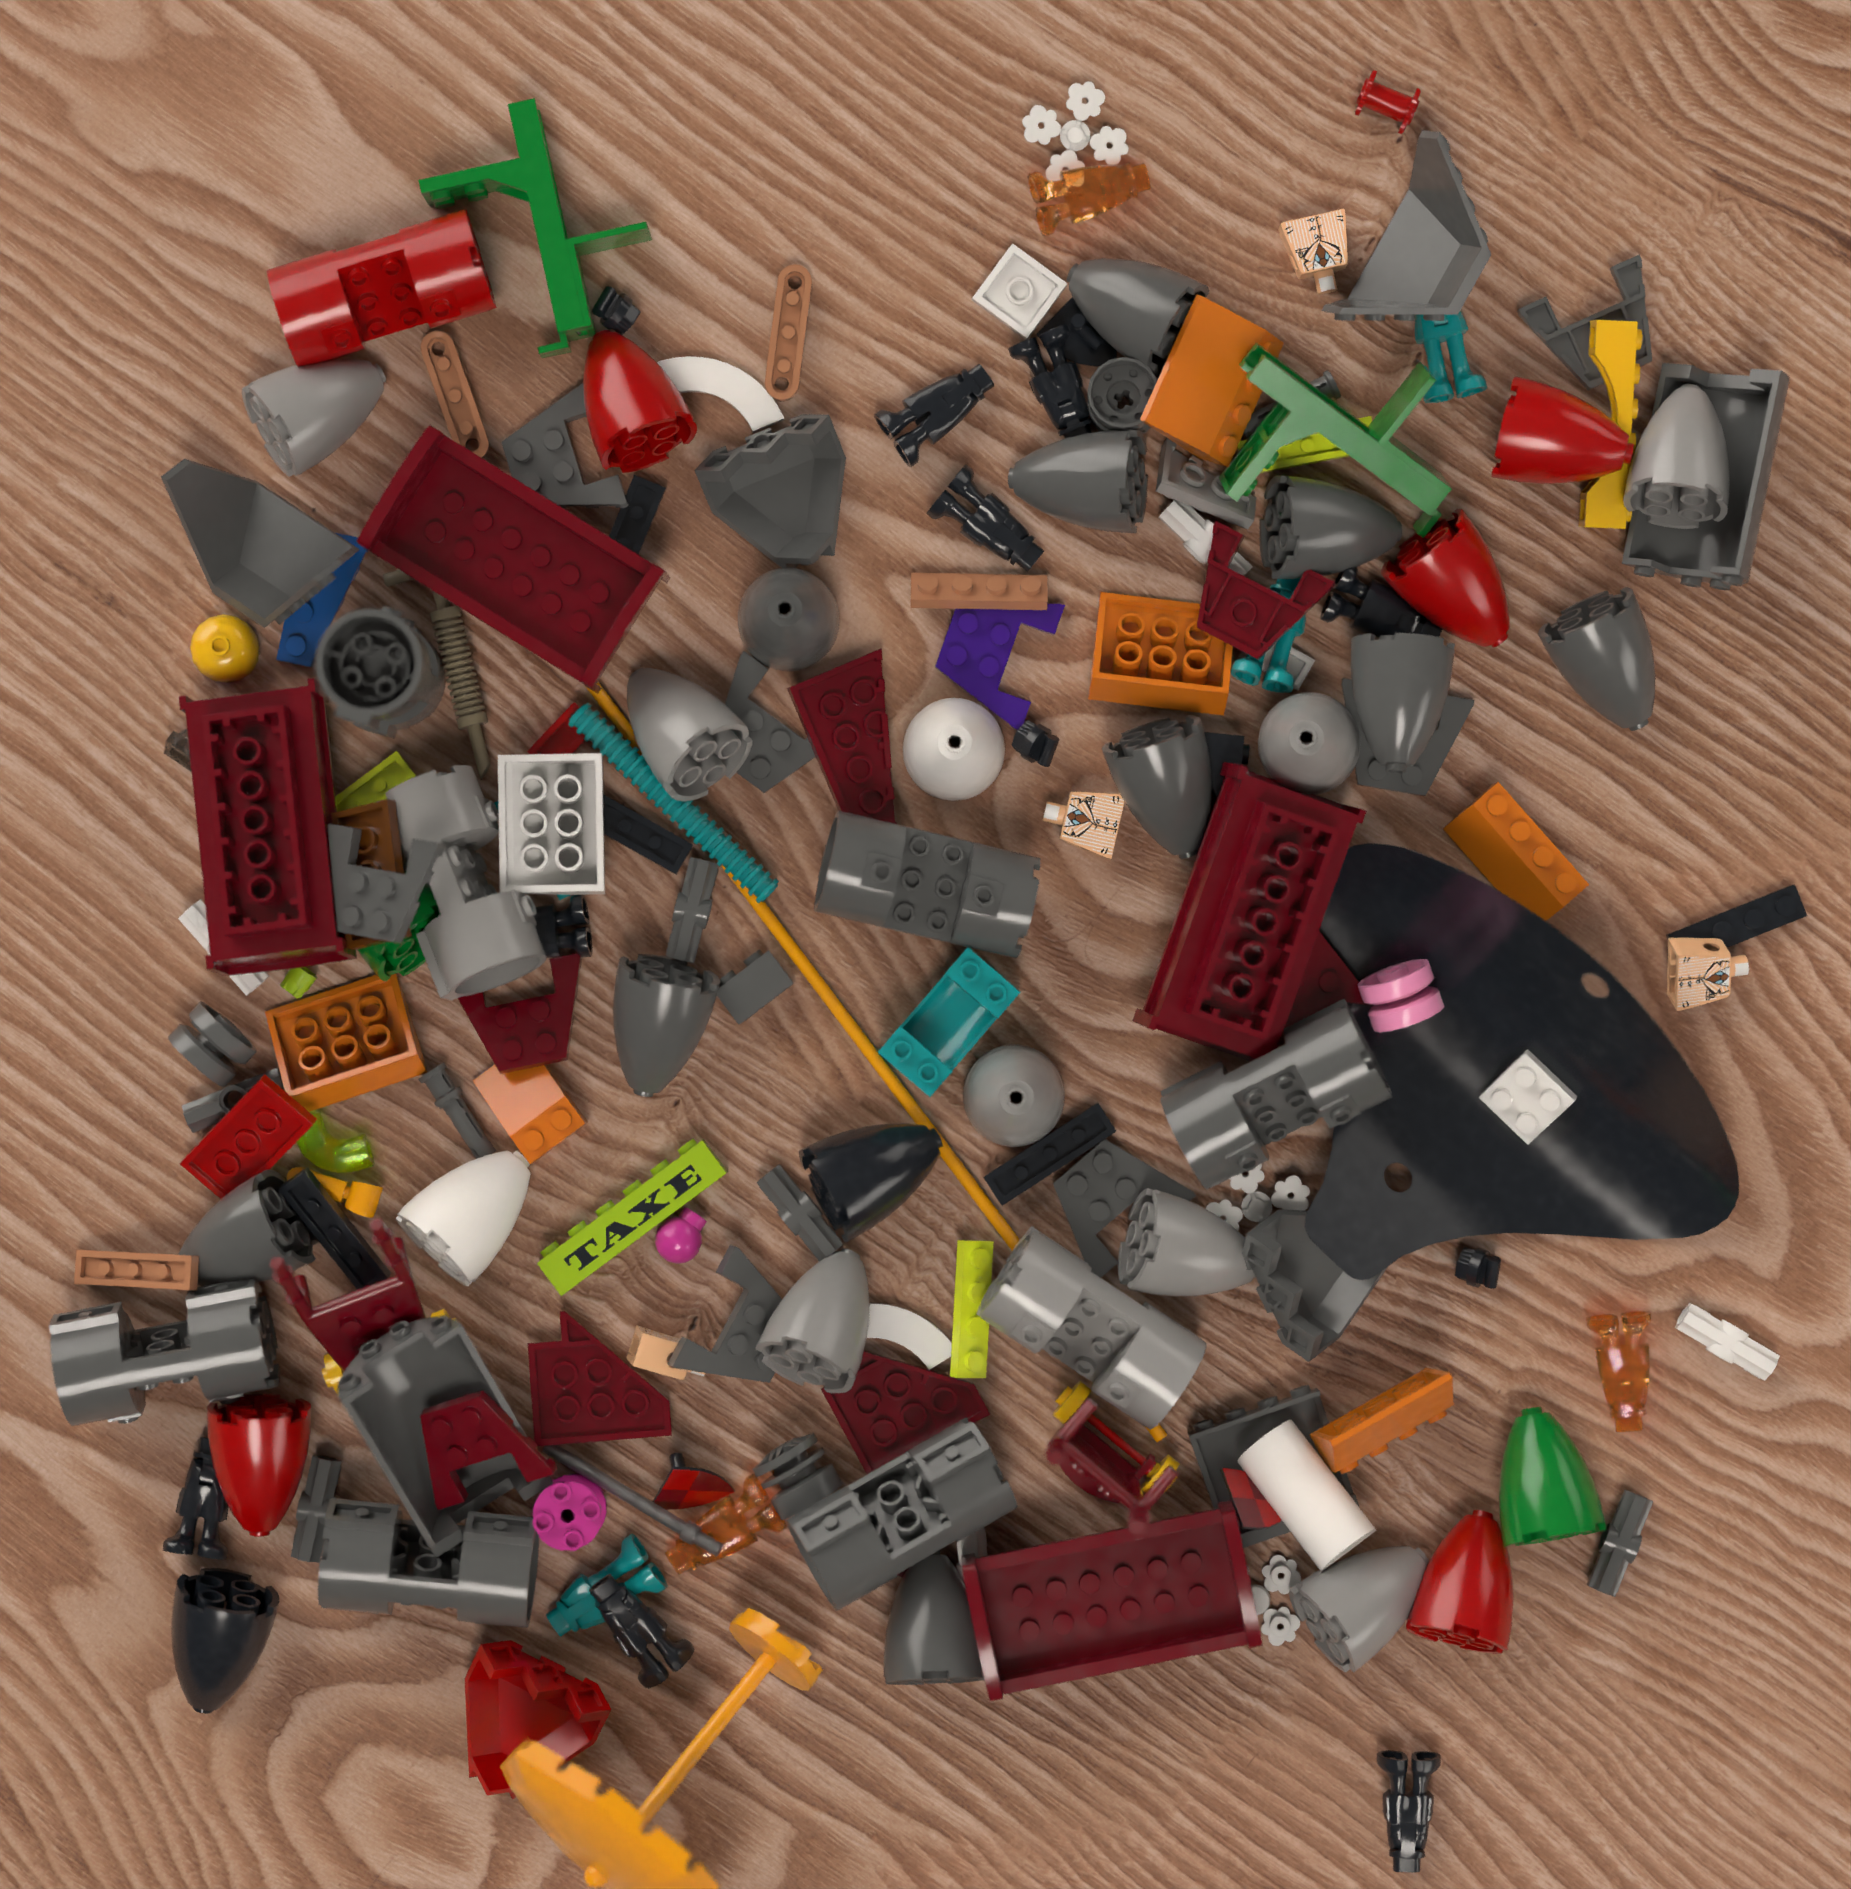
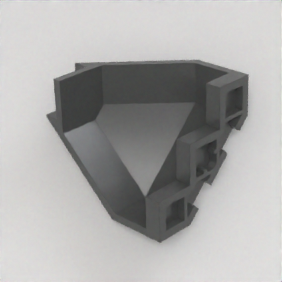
M801 414L789 419L791 426L772 433L771 428H767L746 437L747 444L727 451L726 446L712 451L694 470L711 512L781 568H796L799 564L810 565L815 563L820 555H835L846 457L829 415Z
M1277 1210L1247 1233L1242 1254L1247 1270H1253L1260 1285L1256 1290L1267 1313L1273 1312L1280 1326V1329L1276 1332L1282 1344L1310 1362L1341 1337L1387 1268L1367 1280H1358L1350 1277L1308 1237L1305 1229L1307 1211Z

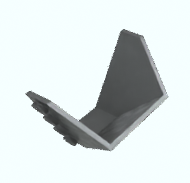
M1422 130L1419 135L1409 190L1349 297L1327 303L1322 309L1324 312L1334 313L1335 320L1355 321V314H1364V320L1385 321V314H1394V320L1414 321L1415 315H1424V320L1444 321V315L1459 314L1488 262L1491 252L1487 245V235L1479 226L1474 214L1475 206L1467 196L1462 185V174L1454 165L1449 153V143L1441 132Z
M183 459L161 476L212 593L264 628L274 620L280 625L337 578L332 572L360 550L255 480L187 459Z

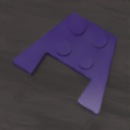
M1047 604V610L955 609L935 668L1007 722L1012 728L1019 730V727L1024 724L1031 702L998 690L1019 627L1023 624L1055 635L1065 605Z

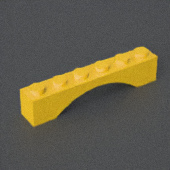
M1591 320L1588 355L1598 368L1606 385L1611 405V419L1629 435L1628 443L1634 444V453L1636 449V434L1631 433L1632 419H1636L1638 415V399L1633 398L1634 384H1638L1640 380V364L1635 363L1636 350H1640L1642 346V330L1638 329L1637 321ZM1623 463L1621 470L1592 479L1580 492L1578 527L1626 529V522H1630L1632 518V511L1629 512L1623 503L1630 464Z

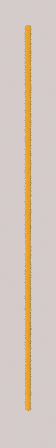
M597 682V685L602 688L599 694L587 688L618 731L623 734L624 739H629L631 741L630 746L632 748L636 746L639 749L637 753L642 755L631 724L601 684ZM732 873L727 874L915 1124L925 1125L929 1130L934 1128L943 1143V1147L939 1148L940 1157L1011 1251H1013L1015 1245L1020 1240L883 1057L878 1053L877 1049L765 901L757 903V897L754 894L752 896L748 894L749 889L746 887L744 889L741 888V882L739 880L734 881ZM1160 1424L1153 1429L1145 1427L1156 1442L1161 1441L1168 1435Z

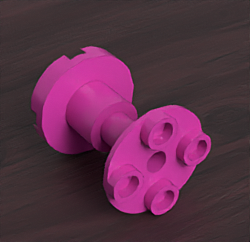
M578 1473L563 1475L552 1480L554 1483L543 1490L533 1508L534 1529L543 1542L557 1550L576 1551L589 1544L595 1538L606 1519L607 1505L602 1488ZM567 1509L573 1511L574 1515L572 1517L566 1515Z

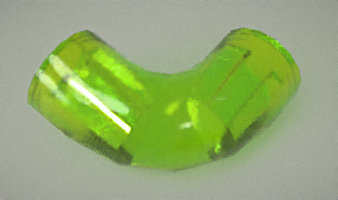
M320 1111L312 1113L317 1118L316 1122L296 1142L303 1156L318 1168L346 1173L360 1171L375 1165L372 1149L365 1134L348 1139L334 1138L328 1133Z

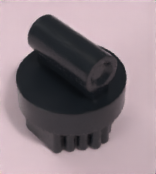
M610 286L604 288L592 309V313L601 318L600 323L608 330L614 329L621 335L625 334L634 325L641 313L632 304L630 297L625 293L618 295L616 290Z
M1028 720L1016 731L1011 745L1025 760L1031 763L1037 761L1038 764L1049 767L1060 739L1052 735L1049 728L1042 724L1036 725Z
M1464 1247L1456 1262L1455 1276L1466 1281L1467 1285L1479 1288L1482 1284L1486 1288L1494 1289L1498 1283L1501 1258L1490 1256L1489 1251L1481 1248L1474 1250Z

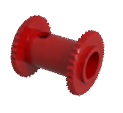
M1373 70L1369 79L1366 78L1358 96L1355 115L1359 116L1363 107L1401 122L1398 133L1402 134L1406 126H1409L1420 102L1418 98L1421 90L1417 88L1413 97L1374 82L1378 71Z

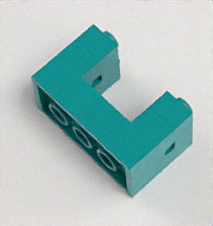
M968 947L881 1047L878 1053L926 1095L931 1097L983 1034L1020 994V991Z

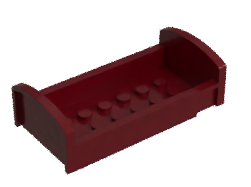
M432 425L426 428L399 467L357 539V543L371 554L404 572L581 682L597 694L602 689L597 685V682L660 581L668 583L671 578L666 570L654 563H650L445 436L443 432Z
M315 678L307 679L308 686L193 701L186 695L179 696L180 710L186 713L210 955L205 956L206 968L222 976L296 969L357 959L356 950L347 949L345 933L338 932L328 837V824H332L331 813L337 812L325 704L329 703L330 700L319 681Z
M1224 762L1220 775L1224 776L1225 779L1143 1010L1136 1009L1132 1021L1154 1031L1158 1029L1252 1062L1277 1049L1356 825L1357 823H1363L1367 811L1340 804L1315 794L1293 792L1281 786L1273 779L1248 771L1247 767Z
M1231 1500L1218 1503V1508L1149 1522L1148 1530L1142 1534H1135L1129 1527H1123L977 1558L975 1553L961 1555L964 1583L989 1702L1001 1700L1005 1694L1248 1645L1249 1649L1263 1646L1238 1521Z

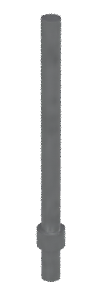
M559 1445L544 1446L543 1453L680 1534L679 1538L690 1545L695 1543L715 1556H718L722 1550V1543L701 1531L702 1527L692 1521H683Z

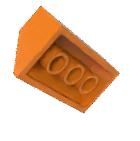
M1499 782L1492 784L1442 828L1496 890L1523 905L1545 921L1564 908L1590 885Z

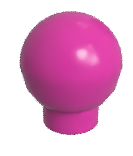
M687 1207L683 1208L678 1217L666 1219L658 1227L655 1234V1246L660 1256L668 1262L676 1264L692 1260L700 1250L702 1244L701 1230L707 1221Z

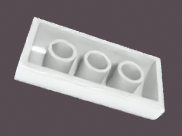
M1288 1420L1272 1429L1239 1457L1237 1461L1321 1572L1376 1531L1372 1523L1292 1420Z

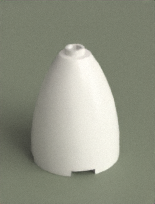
M962 698L941 699L924 707L909 724L903 741L904 763L912 780L927 794L944 800H966L985 791L997 778L1005 756L1003 734L995 718L981 705ZM948 739H961V746L956 749L951 748L948 745Z
M506 1150L469 1161L449 1171L414 1196L400 1210L396 1220L410 1239L439 1263L438 1266L443 1271L468 1287L489 1266L511 1233L527 1194L531 1174L528 1170L530 1164L516 1150L513 1154Z

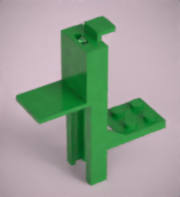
M533 98L508 104L519 158L420 179L418 181L421 194L429 206L435 205L436 209L454 206L455 200L468 198L470 202L484 200L489 197L488 193L498 192L530 204L556 327L561 341L538 347L540 357L548 358L572 352L570 341L593 337L596 334L579 256L651 241L652 238L647 222L568 238L541 112L537 109L536 100Z
M1255 343L1239 365L1247 372L1245 375L1247 379L1275 399L1277 403L1232 459L1229 466L1218 477L1226 494L1237 502L1242 495L1248 496L1257 485L1258 480L1256 478L1264 468L1269 469L1279 456L1277 451L1280 447L1319 432L1424 511L1413 525L1416 533L1424 538L1442 516L1438 506L1452 488L1441 472L1392 435L1435 383L1436 379L1427 367L1419 362L1370 425L1367 426L1258 343Z

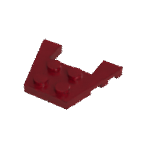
M1216 521L1213 526L1211 551L1209 550L1208 569L1203 586L1197 628L1260 659L1334 587L1336 582L1311 569L1306 570L1290 599L1229 569L1245 536Z
M577 953L549 959L555 987L554 994L492 1007H486L484 992L458 998L500 1074L568 1060L575 999L578 992L579 971L582 964V958Z
M484 1390L424 1408L420 1414L434 1499L438 1510L465 1502L469 1495L456 1469L511 1453L526 1482L553 1475L558 1468L550 1457L546 1459L536 1449L537 1444L529 1436L524 1437L512 1425L514 1420Z

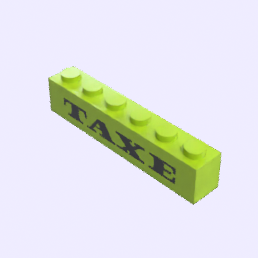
M694 1138L677 1150L681 1156L671 1164L667 1159L663 1160L650 1170L653 1177L644 1184L638 1179L624 1189L622 1192L626 1197L620 1202L614 1204L612 1200L608 1201L595 1211L598 1216L597 1219L589 1225L584 1220L567 1232L571 1237L562 1245L554 1241L540 1252L543 1259L537 1264L561 1296L728 1173L704 1139L699 1143Z

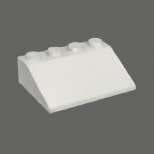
M602 753L498 755L500 892L516 890L525 894H605Z

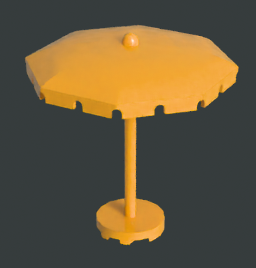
M747 1608L744 1613H738L729 1626L730 1632L735 1640L756 1661L638 1809L612 1788L603 1796L597 1795L596 1790L602 1783L601 1780L573 1763L566 1770L559 1772L565 1760L534 1740L531 1742L529 1739H526L502 1763L500 1768L519 1802L562 1853L585 1871L584 1879L589 1887L598 1888L603 1886L605 1889H719V1885L700 1863H696L690 1871L687 1870L686 1863L692 1855L658 1826L648 1835L642 1833V1831L769 1671L784 1682L802 1691H809L817 1682L818 1676L823 1671L822 1667L808 1659L812 1653L803 1644L778 1632L777 1629L780 1626L778 1623L750 1608Z

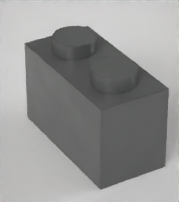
M759 949L743 961L747 966L737 975L731 970L720 979L717 997L739 1025L794 984L769 950L763 954Z

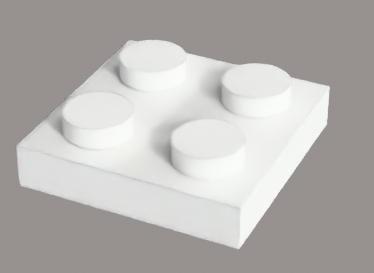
M1012 243L973 296L972 301L1021 337L1028 340L1064 291L1067 283Z
M1527 1049L1480 1094L1479 1098L1529 1145L1576 1100L1577 1096Z

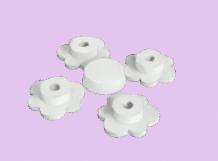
M1090 81L1085 82L1083 86L1075 83L1069 87L1068 95L1070 98L1066 101V107L1069 110H1073V115L1077 120L1067 122L1062 129L1060 124L1055 121L1057 118L1056 112L1053 110L1046 111L1041 105L1032 107L1030 116H1025L1022 120V124L1026 128L1024 137L1028 142L1034 143L1039 141L1040 144L1046 145L1050 142V137L1053 138L1060 134V140L1068 150L1064 151L1061 156L1058 154L1053 155L1050 159L1051 165L1046 169L1047 179L1056 182V186L1059 189H1065L1067 186L1078 187L1082 183L1081 172H1083L1085 165L1082 161H1077V155L1074 151L1084 149L1089 141L1091 148L1095 150L1094 158L1097 161L1104 160L1110 166L1117 165L1121 160V155H1125L1128 152V145L1124 143L1127 136L1123 129L1116 128L1112 130L1109 126H1104L1101 128L1100 133L1094 134L1090 138L1089 128L1085 123L1081 122L1089 116H1098L1100 114L1099 106L1105 101L1103 91L1095 89V85ZM1083 98L1087 99V104L1082 103ZM1039 123H1042L1044 125L1043 129H1040L1038 127ZM1111 143L1112 148H1107L1106 144ZM1066 167L1068 173H1063L1062 169Z
M1261 1163L1253 1170L1248 1171L1246 1176L1241 1173L1230 1178V1185L1233 1189L1238 1190L1242 1188L1244 1192L1249 1193L1242 1201V1210L1237 1206H1232L1231 1202L1227 1199L1222 1200L1220 1204L1211 1202L1206 1206V1209L1218 1217L1226 1216L1224 1221L1238 1231V1222L1241 1221L1243 1214L1250 1221L1259 1222L1257 1224L1259 1225L1271 1214L1272 1204L1277 1208H1282V1210L1305 1211L1309 1204L1306 1197L1309 1195L1310 1189L1308 1186L1302 1185L1301 1179L1298 1176L1291 1175L1286 1178L1285 1182L1280 1180L1275 1183L1276 1192L1272 1194L1271 1200L1262 1192H1254L1258 1187L1257 1182H1262L1265 1177L1264 1172L1260 1170L1262 1167ZM1290 1192L1294 1194L1291 1198L1287 1196Z
M1274 1555L1270 1559V1565H1265L1262 1568V1574L1266 1577L1264 1587L1251 1585L1257 1615L1263 1614L1265 1622L1261 1626V1632L1264 1635H1268L1269 1642L1272 1645L1280 1646L1285 1640L1291 1642L1295 1639L1294 1631L1300 1627V1620L1296 1615L1290 1614L1287 1607H1280L1278 1611L1273 1608L1268 1609L1271 1601L1268 1591L1275 1592L1279 1590L1281 1594H1287L1290 1591V1587H1294L1301 1582V1576L1296 1571L1297 1564L1294 1560L1289 1559L1286 1561L1282 1555ZM1283 1573L1284 1577L1279 1578L1278 1574ZM1281 1623L1283 1624V1628L1278 1629L1277 1625Z

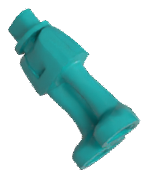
M1461 311L1458 315H1444V321L1424 320V315H1415V341L1417 344L1424 345L1429 371L1436 379L1435 383L1423 396L1424 402L1441 403L1449 401L1454 397L1453 388L1448 380L1440 344L1443 342L1447 343L1457 398H1465L1485 391L1487 384L1484 376L1473 374L1467 360L1463 335L1468 331V326Z
M1277 579L1276 584L1270 586V590L1290 599L1300 579ZM1306 614L1276 642L1262 682L1263 689L1278 693H1290L1293 691L1295 678L1287 671V663L1295 637L1301 636L1304 633ZM1247 654L1245 659L1236 660L1232 665L1231 675L1245 684L1258 685L1265 654L1260 659Z
M633 1533L622 1541L621 1553L613 1562L590 1577L580 1574L564 1591L560 1600L556 1602L557 1607L546 1613L548 1621L560 1637L570 1630L577 1632L579 1629H587L605 1623L600 1610L595 1607L597 1600L589 1592V1589L608 1574H611L616 1580L648 1560L646 1549ZM652 1562L645 1565L624 1582L626 1588L635 1595L644 1591L659 1593L668 1587L662 1572Z

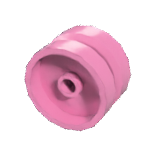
M1416 959L1392 965L1370 974L1357 984L1363 1002L1374 1005L1368 1011L1374 1032H1387L1411 1026L1434 1016L1445 1007L1438 988L1428 986L1434 979L1428 959Z

